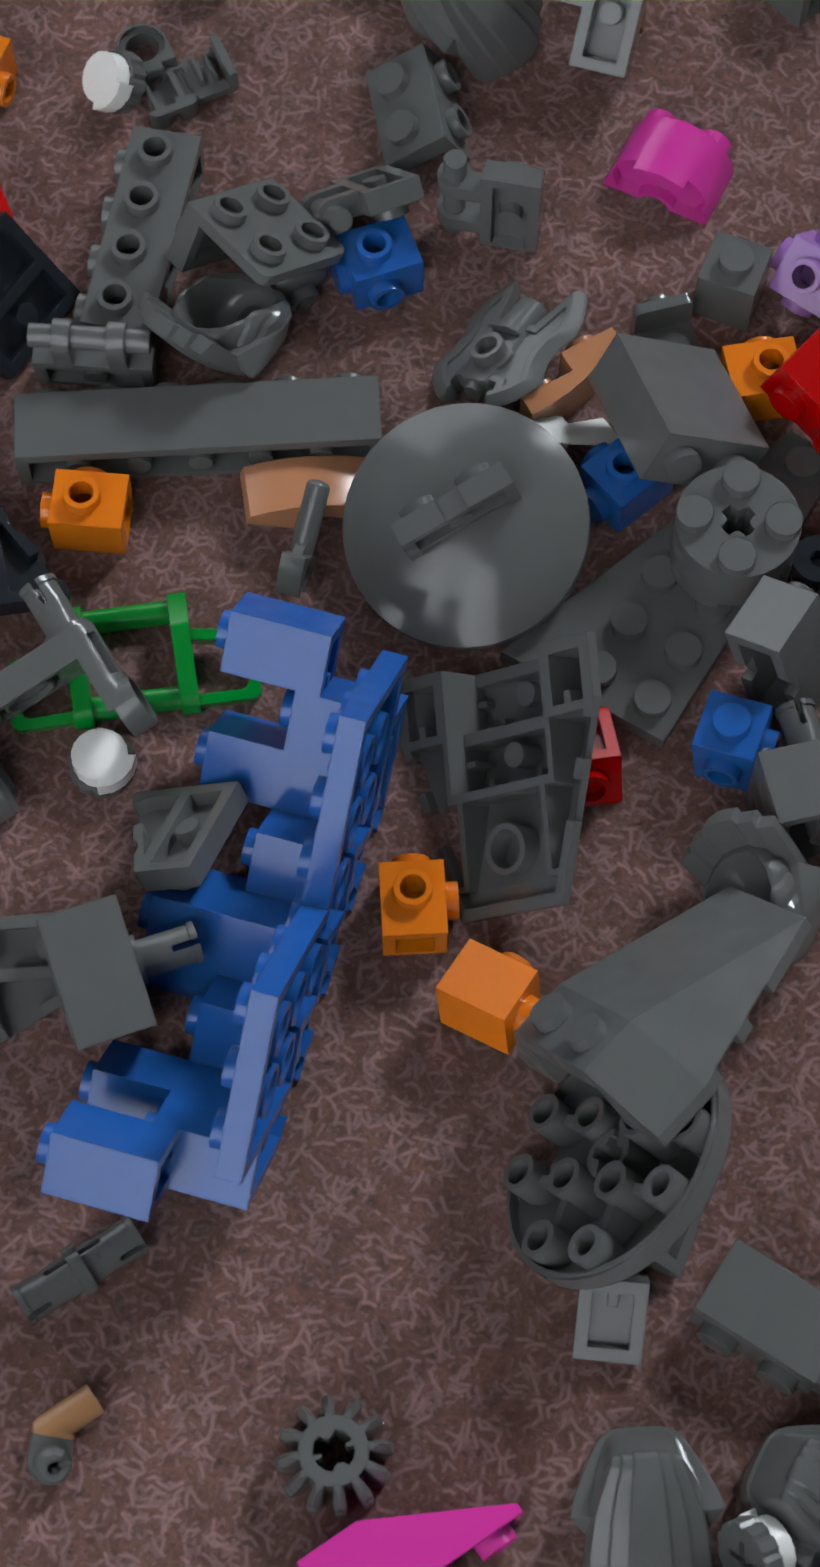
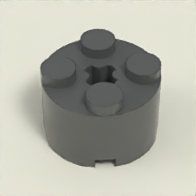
M744 459L731 461L726 466L709 470L695 478L685 488L678 501L670 541L672 573L680 587L690 597L703 605L718 608V604L739 606L738 610H740L764 575L787 582L803 523V515L795 497L779 479L760 470L753 462Z

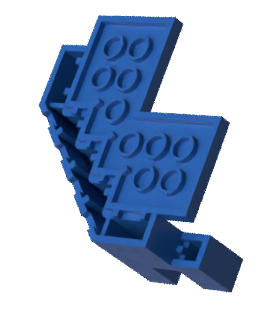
M247 592L232 610L225 609L223 611L215 639L216 647L224 649L220 671L287 688L281 705L279 723L225 710L211 729L206 727L202 729L194 755V764L203 766L199 785L239 781L249 800L248 802L272 809L259 829L250 827L246 835L240 862L241 865L250 867L247 879L210 869L200 887H193L187 890L170 889L146 892L138 917V927L147 929L145 937L185 925V922L192 921L198 937L194 940L172 946V950L178 951L200 944L202 948L203 963H194L147 979L148 987L192 998L185 1022V1033L194 1035L190 1059L186 1060L113 1039L99 1061L90 1060L84 1070L79 1088V1099L88 1101L87 1104L72 1100L58 1122H48L43 1129L36 1153V1161L45 1164L41 1187L42 1193L144 1222H149L167 1188L247 1211L279 1147L287 1121V1116L282 1115L285 1100L292 1088L293 1080L299 1081L314 1035V1030L309 1029L312 1014L319 1002L320 995L326 996L339 955L340 945L335 944L339 927L345 918L346 912L352 913L366 868V863L357 860L362 859L365 845L371 832H377L384 811L408 695L401 694L408 656L382 650L370 670L360 669L356 682L335 677L346 617Z

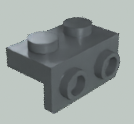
M421 43L366 73L386 165L409 171L452 149L462 150L467 156V161L472 159L467 139L472 135V127L466 113L460 107L457 91L461 89V80L456 68L448 58H439L428 46Z

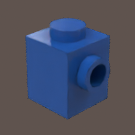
M404 215L337 235V241L344 247V253L339 263L330 266L332 277L340 295L350 293L357 311L368 307H373L375 310H387L398 305L405 296L423 291V260Z
M619 438L609 445L606 442L596 445L587 453L580 464V477L587 493L591 520L598 524L606 521L617 533L621 532L673 491L674 484L640 479Z
M711 689L691 744L694 775L703 777L718 786L733 787L747 792L757 753L779 748L781 745L782 732L774 730L773 705Z

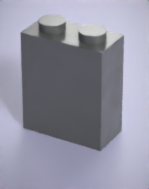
M616 333L588 378L640 479L688 486L701 474L726 466L734 460L744 459L758 466L770 449L714 349Z

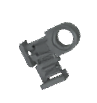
M143 23L127 27L120 33L117 38L116 49L130 51L137 45L147 44L158 50L157 55L153 59L143 62L147 76L145 79L144 96L152 112H149L151 128L163 130L171 127V118L180 116L182 121L192 119L198 114L197 100L199 104H203L239 90L238 72L218 34L209 37L211 49L203 53L202 59L194 61L192 57L189 59L190 64L186 59L180 61V65L177 66L175 53L165 34L156 26ZM215 61L224 79L220 80L211 62ZM160 77V82L152 83V80Z

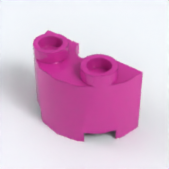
M652 109L647 113L644 120L635 124L603 184L639 199L642 197L656 198L665 204L669 211L706 226L734 175L733 163L728 156L732 148L731 143L727 137L716 130H701L686 121L676 119L674 115L664 109Z

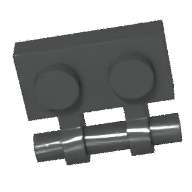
M449 150L444 155V162L438 168L437 186L442 194L437 201V218L443 225L444 230L451 234H457L461 231L479 233L480 244L536 253L541 233L545 169L530 167L518 161L501 162L486 159L483 173L476 172L467 163V156L462 150Z
M381 164L330 181L331 186L308 193L298 203L314 217V220L326 226L331 235H340L352 226L353 217L359 215L374 216L375 221L395 219L409 212L407 204L425 199L419 175Z
M53 318L51 324L28 323L27 345L28 347H33L32 366L39 383L88 386L113 385L120 388L153 387L158 384L160 367L155 349L151 348V330L130 329L127 322L108 321L106 327L74 325L73 319Z

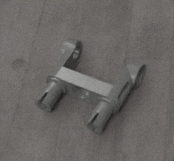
M47 573L34 579L40 590H34L32 585L27 583L20 590L19 596L27 604L46 638L42 645L0 671V727L83 673L87 675L108 712L110 713L115 710L135 737L140 736L159 723L158 718L140 688L130 676L124 675L93 622L88 621L87 618H79L59 586L55 574ZM1 760L0 825L20 812L17 800L12 793L17 787Z

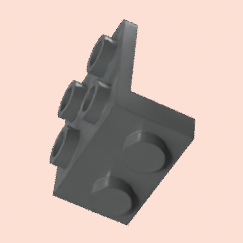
M271 177L187 202L183 215L175 226L176 233L166 258L181 273L231 258L257 284L270 286L339 263L344 253V247L330 234L326 226L314 220V217L291 196L290 192Z

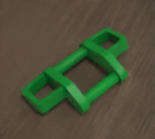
M185 591L167 594V600L83 612L81 606L73 607L79 618H87L88 621L93 622L99 634L170 624L178 685L141 690L155 713L182 710L183 716L202 713L201 709L255 702L262 696L261 682L249 679L248 685L243 689L199 694L192 644L215 645L217 629L190 628ZM18 659L9 662V663L7 664V666L11 665L12 663H14V662L17 661ZM83 673L69 682L73 712L27 718L22 712L11 719V723L16 732L26 734L76 727V730L96 728L95 722L119 719L120 717L115 710L109 713L99 696L92 697L90 680Z

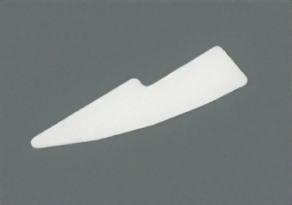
M557 415L532 420L548 431L559 443L598 445L606 442L609 445L619 438L604 418L568 423L562 416Z

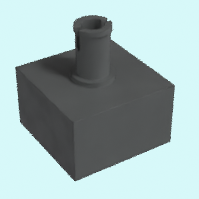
M800 698L801 710L799 711L796 709L794 700L780 705L775 710V716L780 723L786 746L757 753L744 801L747 811L758 810L762 816L775 815L779 823L785 827L805 860L820 857V723L814 700L811 698Z
M116 894L36 919V928L75 1051L157 1025L145 986H148L147 979L194 963L200 964L204 962L200 944L178 951L172 950V946L194 940L198 937L192 921L185 922V925L135 940L132 934H128Z

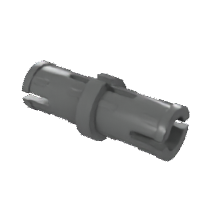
M123 1216L120 1220L107 1227V1229L74 1248L72 1243L62 1248L59 1250L62 1254L61 1257L9 1289L30 1324L34 1326L38 1321L85 1292L87 1297L100 1290L97 1285L98 1283L111 1276L112 1273L123 1266L130 1264L142 1255H146L149 1253V1249L131 1219Z

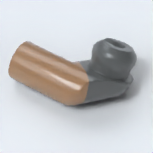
M87 1384L37 1416L31 1427L26 1461L30 1475L36 1481L49 1486L60 1484L67 1479L72 1470L75 1433L105 1413Z

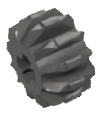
M324 1395L321 1400L323 1417L316 1419L305 1405H300L296 1408L295 1414L299 1424L304 1428V1432L290 1427H282L278 1433L279 1441L295 1451L283 1453L275 1457L274 1461L278 1472H298L284 1486L285 1493L290 1499L300 1496L311 1486L312 1490L307 1499V1512L314 1516L318 1515L322 1510L325 1497L333 1496L336 1518L343 1519L348 1516L346 1494L353 1492L359 1504L366 1509L374 1504V1497L371 1490L364 1483L365 1479L377 1485L387 1486L391 1480L390 1471L372 1461L386 1460L394 1455L393 1442L387 1440L371 1441L384 1428V1420L380 1415L371 1416L360 1425L357 1424L362 1411L361 1400L352 1398L347 1403L344 1415L342 1416L336 1415L333 1396ZM336 1440L345 1442L347 1457H353L351 1463L348 1465L338 1462L333 1472L325 1471L323 1469L322 1455H316L318 1449L321 1447L331 1450Z

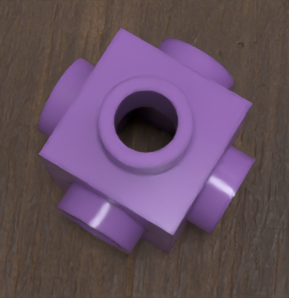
M819 228L818 232L810 230L796 234L794 239L787 237L780 245L771 263V268L776 270L768 287L783 296L780 302L785 308L805 318H811L813 314L820 318Z

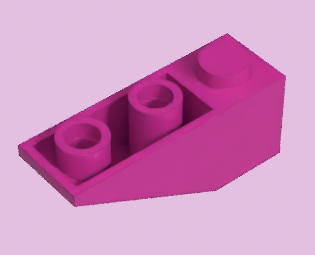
M518 1503L355 1521L296 1563L297 1567H452L451 1563L472 1548L476 1550L482 1561L486 1562L508 1548L519 1538L509 1522L512 1521L514 1526L520 1523L523 1511Z

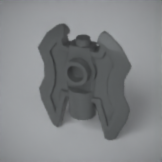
M517 280L506 285L490 297L472 315L464 334L454 348L435 362L432 386L436 396L444 402L452 401L458 397L456 392L464 387L465 394L472 400L479 401L484 396L485 404L501 407L520 399L542 385L549 362L558 350L577 337L584 323L588 301L587 294L581 290L574 291L548 313L545 307L538 301L529 297L519 298L521 287Z

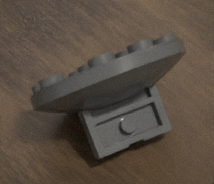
M459 403L435 407L405 420L388 432L370 450L359 466L347 494L343 515V544L347 563L358 589L371 607L387 623L404 635L433 647L459 651L498 647L527 635L548 620L574 589L587 558L591 534V518L587 493L574 462L562 445L548 431L531 419L503 407L482 403Z
M719 1067L716 1069L722 1075L723 1080L714 1095L666 1147L629 1126L597 1088L572 1074L552 1094L544 1095L535 1102L528 1117V1123L531 1127L529 1132L531 1129H534L559 1147L555 1160L549 1169L529 1154H520L508 1164L503 1175V1184L508 1189L506 1211L510 1238L518 1255L528 1267L548 1281L560 1287L574 1290L597 1289L613 1285L631 1277L647 1266L667 1277H681L699 1231L697 1226L706 1204L709 1205L728 1157L726 1155L732 1128V1104L727 1082Z

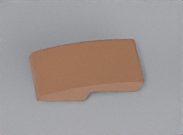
M613 327L594 336L590 334L583 335L572 341L564 351L560 352L558 378L555 380L552 378L544 379L542 385L521 397L519 414L531 420L560 415L566 421L595 394L588 378L616 335Z
M304 456L261 462L243 467L240 472L246 523L295 528L306 483L312 479L324 481L330 486V493L323 516L343 518L348 491L365 457Z

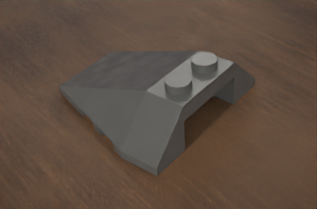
M585 631L537 644L538 659L486 673L469 675L438 671L403 681L401 694L408 695L400 734V746L406 762L421 759L433 792L423 793L419 796L425 815L440 812L444 823L447 805L457 807L463 878L452 847L442 846L437 852L440 859H444V870L448 882L458 881L459 915L462 923L480 922L569 905L602 698L596 632Z
M728 886L565 980L552 993L538 1000L531 1009L529 1017L514 1032L518 1057L530 1068L557 1084L568 1073H571L597 1088L629 1126L666 1147L714 1095L723 1080L722 1075L716 1069L733 1040L736 1043L744 1044L754 1027L747 1018L763 989L766 993H774L812 929V925L801 915Z

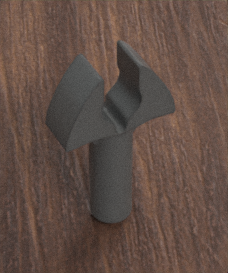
M312 479L306 483L290 547L286 552L282 551L276 592L300 598L301 592L305 593L318 558L313 553L330 493V486L324 481Z

